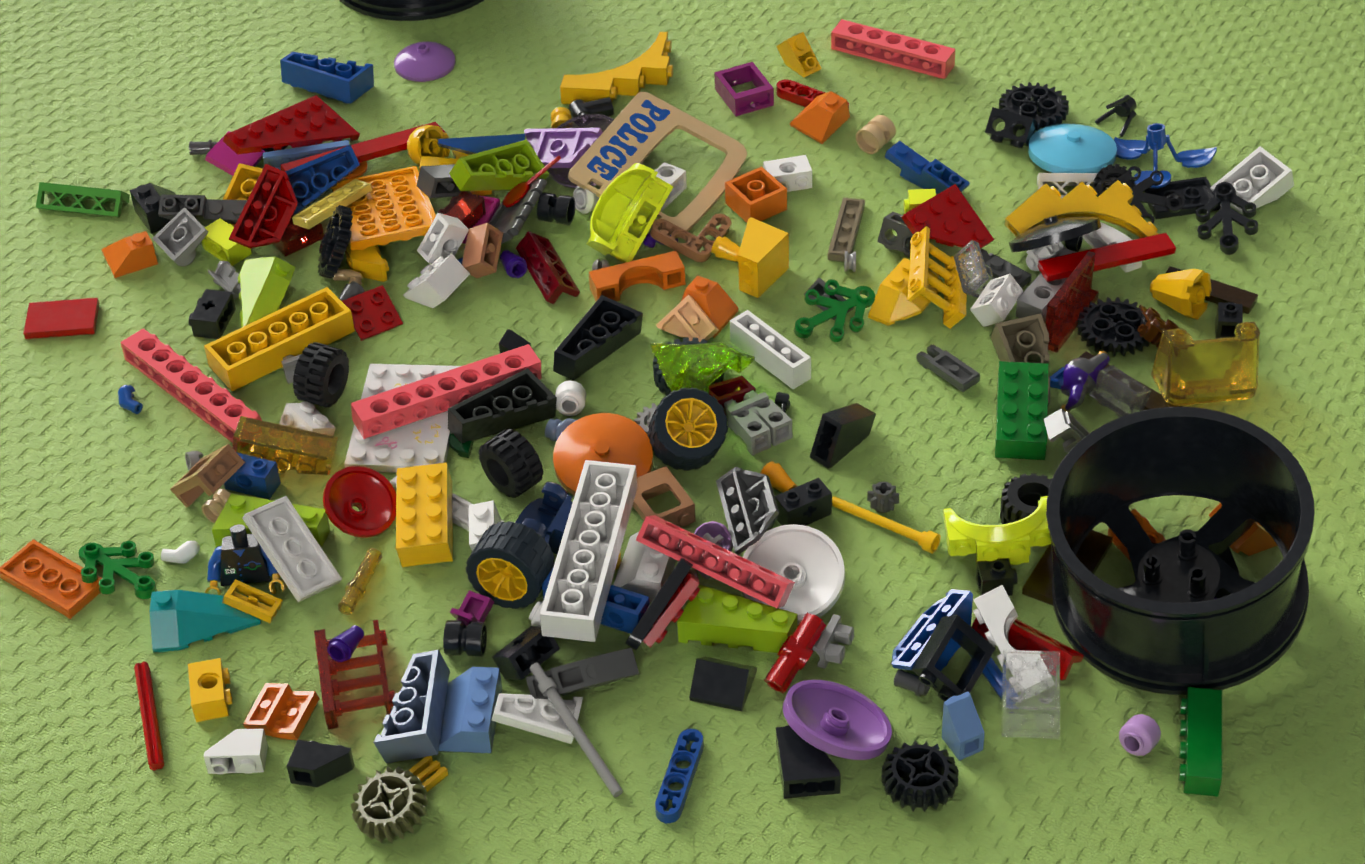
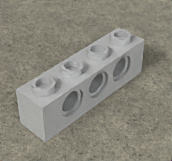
M1063 248L1056 257L1076 252ZM1040 273L1017 299L1016 317L1023 318L1041 314L1044 322L1050 320L1054 311L1064 304L1066 297L1070 293L1073 294L1077 285L1081 280L1084 281L1089 273L1047 282L1042 273Z

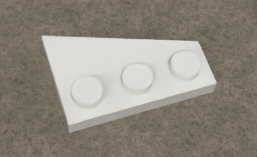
M499 693L491 721L569 744L572 743L574 736L549 698L535 699L532 695ZM583 697L563 700L578 722Z

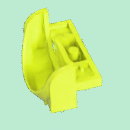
M639 163L633 164L629 169L616 177L600 196L591 216L590 238L586 244L605 256L610 254L624 263L632 261L673 186L656 176L657 171Z
M1048 496L1041 497L1038 501L1037 509L1029 516L1019 521L1002 525L974 524L961 519L951 508L943 509L948 555L966 556L968 554H975L976 565L977 561H995L1009 558L1010 565L1029 563L1030 547L1051 544L1046 515Z

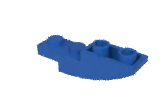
M898 141L886 151L885 158L901 169L900 176L923 189H935L936 194H939L956 184L962 192L970 184V182L937 159L929 162L901 141Z

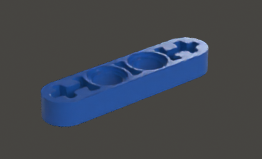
M696 729L684 730L677 739L655 802L656 817L660 822H676L682 814L704 748L703 735ZM690 741H695L692 743L690 751H687V744ZM679 761H688L691 763V765L685 769L676 766V764ZM678 782L683 785V788L673 791L668 786L671 783ZM669 800H672L673 808H670L669 811H664L668 807Z

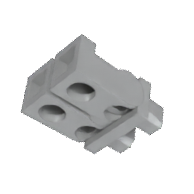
M752 390L745 394L743 397L744 401L740 403L733 399L724 403V412L728 417V427L747 444V450L752 456L771 448V444L776 446L793 438L792 419L769 399L765 392L758 395Z

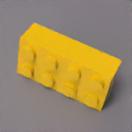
M447 462L397 468L396 550L402 567L453 561L452 479Z

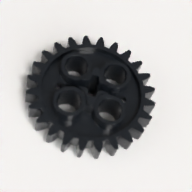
M1028 82V86L1020 83L1019 88L1012 86V90L1006 89V94L1002 93L999 99V109L1034 118L1038 122L1036 131H1038L1040 128L1050 125L1062 124V120H1066V115H1068L1069 101L1066 100V95H1062V91L1055 92L1056 87L1049 89L1048 84L1042 87L1038 82L1035 86H1032Z
M339 205L333 211V216L330 217L327 231L324 233L319 248V253L321 254L318 259L320 261L318 265L319 276L332 279L335 273H337L338 268H340L344 252H346L351 238L350 228L353 218L351 208Z
M1107 297L1106 302L1098 299L1097 305L1090 302L1089 307H1083V312L1079 313L1077 334L1081 335V341H1087V347L1094 345L1095 352L1102 349L1107 353L1112 352L1114 357L1117 352H1120L1124 357L1126 352L1129 351L1132 355H1135L1136 349L1142 352L1143 347H1149L1150 344L1138 332L1139 326L1147 323L1141 309L1137 308L1138 302L1129 304V299L1120 302L1119 297L1115 301H1111Z

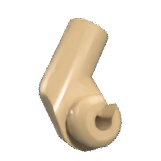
M338 269L333 277L334 281H349V284L356 282L360 285L363 279L360 272L351 269Z

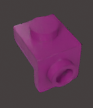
M469 590L459 610L452 608L450 614L457 621H463L465 625H468L470 621L485 622L494 601L489 597Z

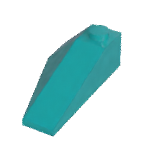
M184 590L156 591L151 593L149 612L153 653L183 650L189 648V643L202 639L204 642L213 640L212 636L223 632L231 634L259 625L261 620L222 603L224 597L222 595Z

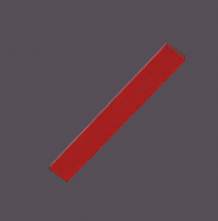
M436 122L425 124L439 126ZM418 127L351 145L359 163L407 150L408 138ZM341 148L281 164V170L288 171Z

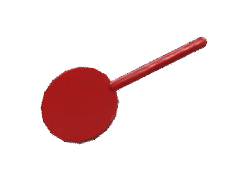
M557 156L527 182H522L511 189L505 196L503 205L511 207L519 202L528 192L530 184L557 163L561 157Z

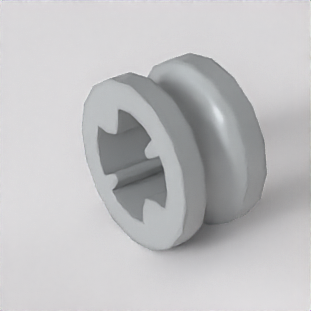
M845 251L844 272H847L849 269L856 272V251H853L852 254Z

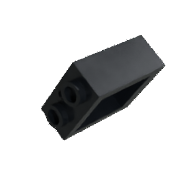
M945 616L941 618L911 670L919 676L918 679L923 684L937 691L940 699L947 701L952 696L971 692L996 648L960 616ZM951 638L972 655L970 662L956 685L934 667Z

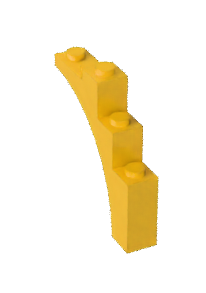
M659 32L652 46L641 56L627 64L598 73L564 75L560 85L561 104L570 105L578 99L590 102L610 97L613 102L617 95L636 96L641 91V88H645V84L667 85L669 77H673V65H670V56H668V53H671L672 42L668 40V32Z
M1119 180L1113 183L1099 197L1096 196L1097 193L1092 186H1086L1083 182H1080L1062 199L1060 198V192L1055 187H1050L1045 183L1005 218V226L1016 237L1031 228L1043 224L1044 218L1057 215L1058 219L1084 216L1098 217L1099 220L1123 227L1139 238L1158 235L1156 226L1150 221L1146 222L1141 217V211L1135 205H1130L1133 200V191L1126 183L1122 184Z

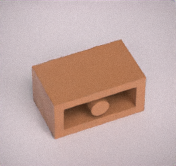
M489 223L470 228L467 234L462 265L475 278L496 273L503 232Z

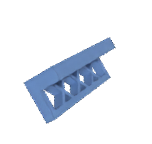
M349 140L264 152V165L268 164L281 170V164L346 147L349 145Z

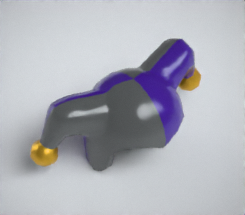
M1100 351L1098 355L1090 359L1078 357L1065 365L1061 391L1070 397L1067 404L1062 405L1060 409L1062 408L1065 412L1068 411L1070 413L1072 409L1082 405L1085 395L1091 393L1096 388L1099 382V374L1110 361L1107 352Z

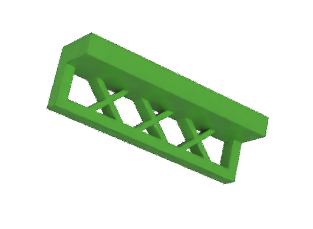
M39 182L36 208L120 218L122 203H129L130 194L120 190ZM45 194L54 195L56 198L49 205L43 204ZM66 197H74L76 202L70 207H66L62 200ZM86 199H93L97 204L91 209H87L83 202ZM107 201L115 202L114 212L107 211L103 204Z

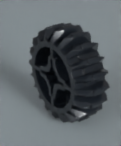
M915 740L913 745L909 746L904 742L902 749L894 747L892 754H887L882 765L881 781L883 786H885L886 795H891L893 803L900 801L902 808L909 805L913 812L917 807L922 808L926 812L929 806L936 810L939 803L946 805L948 798H953L958 786L957 777L959 771L955 765L954 757H949L947 749L940 751L938 744L931 747L927 740L923 745H918Z

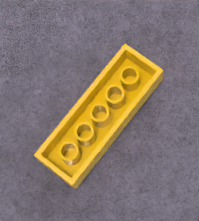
M326 287L204 345L208 365L231 391H235L282 368L281 361H283V357L301 355L303 350L309 344H313V342L329 345L355 332L352 313Z

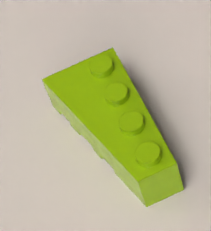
M523 140L461 157L449 174L460 191L511 190L516 185L527 182L545 166L528 140ZM546 171L545 173H543L539 177V179L546 180V178L549 176V172Z
M231 493L212 528L216 547L222 546V538L231 536L230 528L234 525L242 524L246 527V533L252 534L242 517L244 514L274 500ZM292 504L322 548L330 532L325 509Z
M699 584V593L691 602L687 603L684 612L677 621L679 643H688L689 640L701 641V645L712 646V643L728 644V648L738 649L742 646H749L754 651L778 653L786 639L797 628L798 614Z

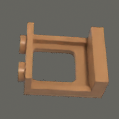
M227 444L201 458L170 490L187 508L203 492L208 496L213 495L245 462Z
M667 466L637 477V491L632 506L643 521L646 516L656 515L679 527L695 522V503ZM671 490L681 505L660 514L654 513L646 500Z

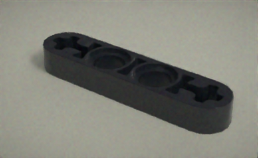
M683 558L680 559L625 644L634 650L638 649L693 566L691 563Z

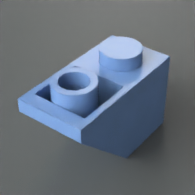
M965 692L961 695L950 697L943 705L942 739L959 761L982 751L985 732L970 693Z

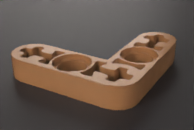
M715 214L700 234L695 236L667 220L656 219L651 226L650 235L658 242L696 262H705L712 255L711 249L715 241L708 240L705 236L711 235L715 239L718 236L723 238L729 232L731 220L724 214ZM675 238H682L686 243H679Z

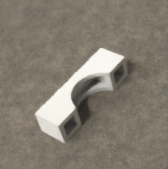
M1003 585L973 599L977 606V609L973 610L980 625L986 624L989 631L985 635L989 643L994 647H998L1001 654L997 655V658L1003 670H1010L1013 677L1009 681L1015 693L1021 692L1026 700L1054 686L1052 677L1039 653H1022L1015 650L1009 644V630L1017 619L1018 614Z

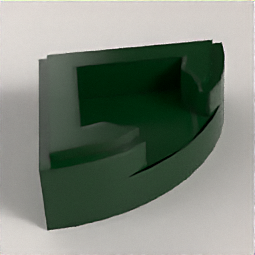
M450 434V447L460 457L469 458L474 440L461 443L453 434Z

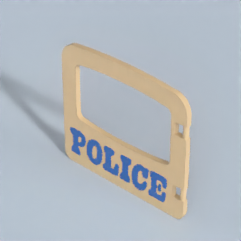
M639 92L570 169L568 178L572 183L591 191L600 198L616 177L629 169L633 164H642L675 129H682L726 154L723 163L711 180L676 217L667 216L662 212H659L656 217L667 220L689 231L725 192V182L734 179L746 160L747 151L739 141L648 92ZM593 182L599 185L601 188L598 190L597 188L589 184Z

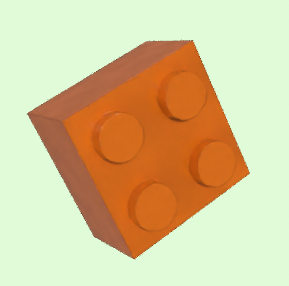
M761 166L725 182V203L746 223L750 217L763 221L787 210V188Z

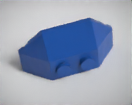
M951 589L946 593L945 598L928 608L893 650V661L891 663L893 668L912 669L942 617L958 615L971 626L972 592ZM951 638L934 667L941 671L947 666L949 660L961 646Z

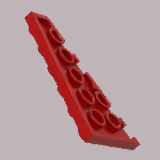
M315 95L225 134L223 142L239 155L261 152L264 148L281 150L282 146L290 145L292 148L322 144L323 141L330 140L337 142L350 138L351 141L359 139L360 133Z

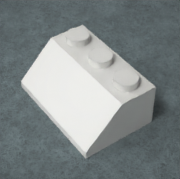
M637 532L630 536L614 586L648 596L652 603L672 573L676 560L636 541L639 534Z

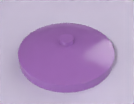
M826 680L798 682L789 689L783 702L784 717L797 735L817 749L837 757L851 760L875 758L885 751L892 736L891 724L885 713L863 694L839 683Z

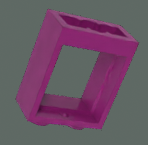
M753 62L714 72L715 90L735 117L774 106V88ZM750 81L756 87L740 93H736L732 88L733 86Z

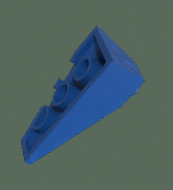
M525 134L438 139L439 147L472 155L525 140Z

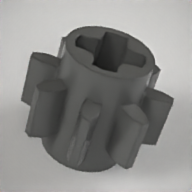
M884 481L872 485V491L867 492V501L870 502L871 509H875L880 513H887L890 510H894V504L899 503V493H896V486H892Z

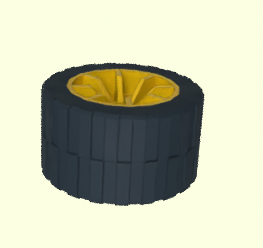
M681 388L680 390L670 392L668 396L661 400L649 422L648 437L654 455L666 466H671L676 470L689 471L707 465L715 457L725 441L726 433L728 432L727 415H725L724 408L717 399L704 390Z
M510 521L497 522V524L489 526L466 562V573L468 574L469 582L473 585L472 587L479 594L491 598L495 605L512 609L525 608L535 602L542 590V583L554 567V554L545 539L532 528Z

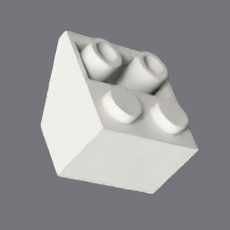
M453 254L446 258L440 256L432 265L428 264L420 271L422 275L419 278H414L407 285L409 289L403 296L406 299L434 308L444 302L470 273Z

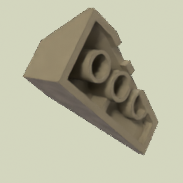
M1041 314L995 324L991 339L1000 361L1049 363V333ZM1048 373V404H1050V376H1049V373Z

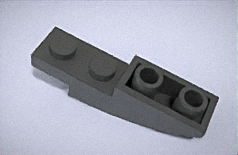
M161 195L158 215L172 220L185 207L203 226H208L219 218L228 224H236L247 200L207 199L205 195Z
M627 648L554 667L551 670L545 671V673L557 685L559 695L564 696L638 675L639 670L633 649ZM534 675L526 677L530 695L535 699H548V697L543 696L538 688L539 683Z

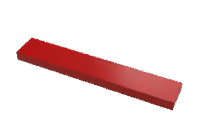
M1167 233L1040 260L1038 261V268L1045 280L1050 282L1175 254L1176 246Z

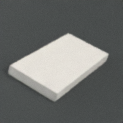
M287 496L252 510L242 517L298 603L340 583L342 580Z

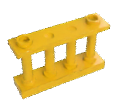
M926 226L920 232H916L910 240L908 300L912 302L920 294L943 309V324L951 329L966 316L968 255L960 251L955 256L950 257L929 242L930 228ZM929 254L944 263L945 268L929 258ZM928 268L942 277L945 284L928 273ZM927 283L944 294V299L927 288Z

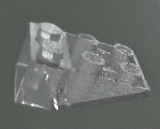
M1003 650L1002 737L1059 739L1060 652Z

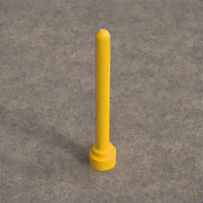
M832 497L833 507L918 542L922 550L933 554L940 544L941 536L933 531L919 532L838 497Z

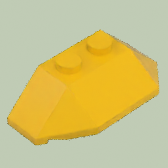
M903 258L880 284L868 318L890 326L895 324V321L906 320L921 314L931 303L921 294L912 302L908 300L909 259ZM928 268V273L942 281L935 272ZM927 283V288L935 292L937 295L940 293L937 289H935Z

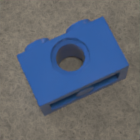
M237 453L245 463L224 483L225 489L270 500L281 483L277 463Z

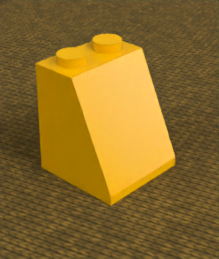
M752 217L748 219L738 254L740 291L759 298L789 269L788 232Z

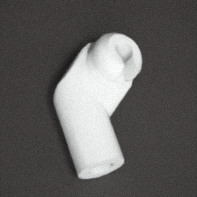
M187 541L176 550L163 549L161 560L182 564L187 563L197 555L200 545L196 541Z

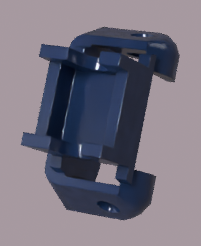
M546 482L541 491L544 493V497L538 498L527 505L515 523L523 524L535 530L550 545L551 551L554 554H558L573 502L571 501L572 497L562 486L554 482Z

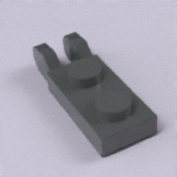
M934 344L927 347L928 354L921 351L916 356L919 364L925 369H930L962 392L980 381V373Z

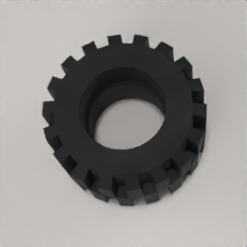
M317 342L309 344L300 355L294 371L293 389L297 399L326 408L334 405L341 397L347 383L349 373L347 353L342 349Z
M513 429L503 430L481 445L479 449V460L486 476L501 493L508 497H519L543 478V466L537 452L524 436Z
M1031 473V475L1022 474L1020 478L1014 477L1011 479V482H1007L1001 496V523L1016 522L1032 514L1037 509L1038 501L1041 497L1048 496L1052 479H1048L1043 474L1038 476L1037 473Z

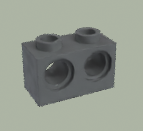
M892 212L884 217L877 242L883 244L887 249L903 252L906 257L910 258V240L913 234L901 217L903 215ZM892 229L896 231L897 236L893 234Z

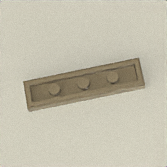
M843 198L828 250V260L844 262L845 251H848L849 254L853 253L865 208V200Z

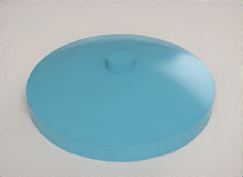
M1066 123L1041 128L1031 136L1028 146L1030 159L1037 166L1051 173H1098L1103 167L1114 164L1117 153L1116 143L1108 134L1094 127L1081 124Z

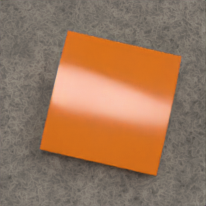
M265 683L243 726L247 729H264L265 735L298 740L320 698L315 691H292L289 684Z

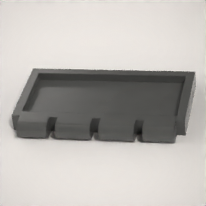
M537 178L532 182L526 195L515 205L505 207L503 201L501 202L489 224L503 232L502 243L518 235L547 185L545 179Z

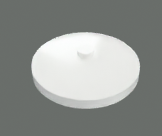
M796 524L775 527L766 531L759 541L747 548L743 555V558L795 582L785 606L780 609L798 614V625L807 612L818 617L827 613L838 601L843 591L845 567L842 555L836 544L826 534L815 528ZM742 592L743 595H744V598L750 599V600H753V601H756V602H760V603H763V604H766V603H764V602H762V601H760V600H758V599H756V598H754V597H752V596H750V595H748V594Z

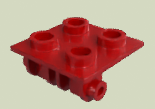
M383 285L342 301L351 310L354 329L361 341L403 324Z

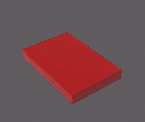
M98 298L29 303L23 332L25 339L95 334L100 304Z

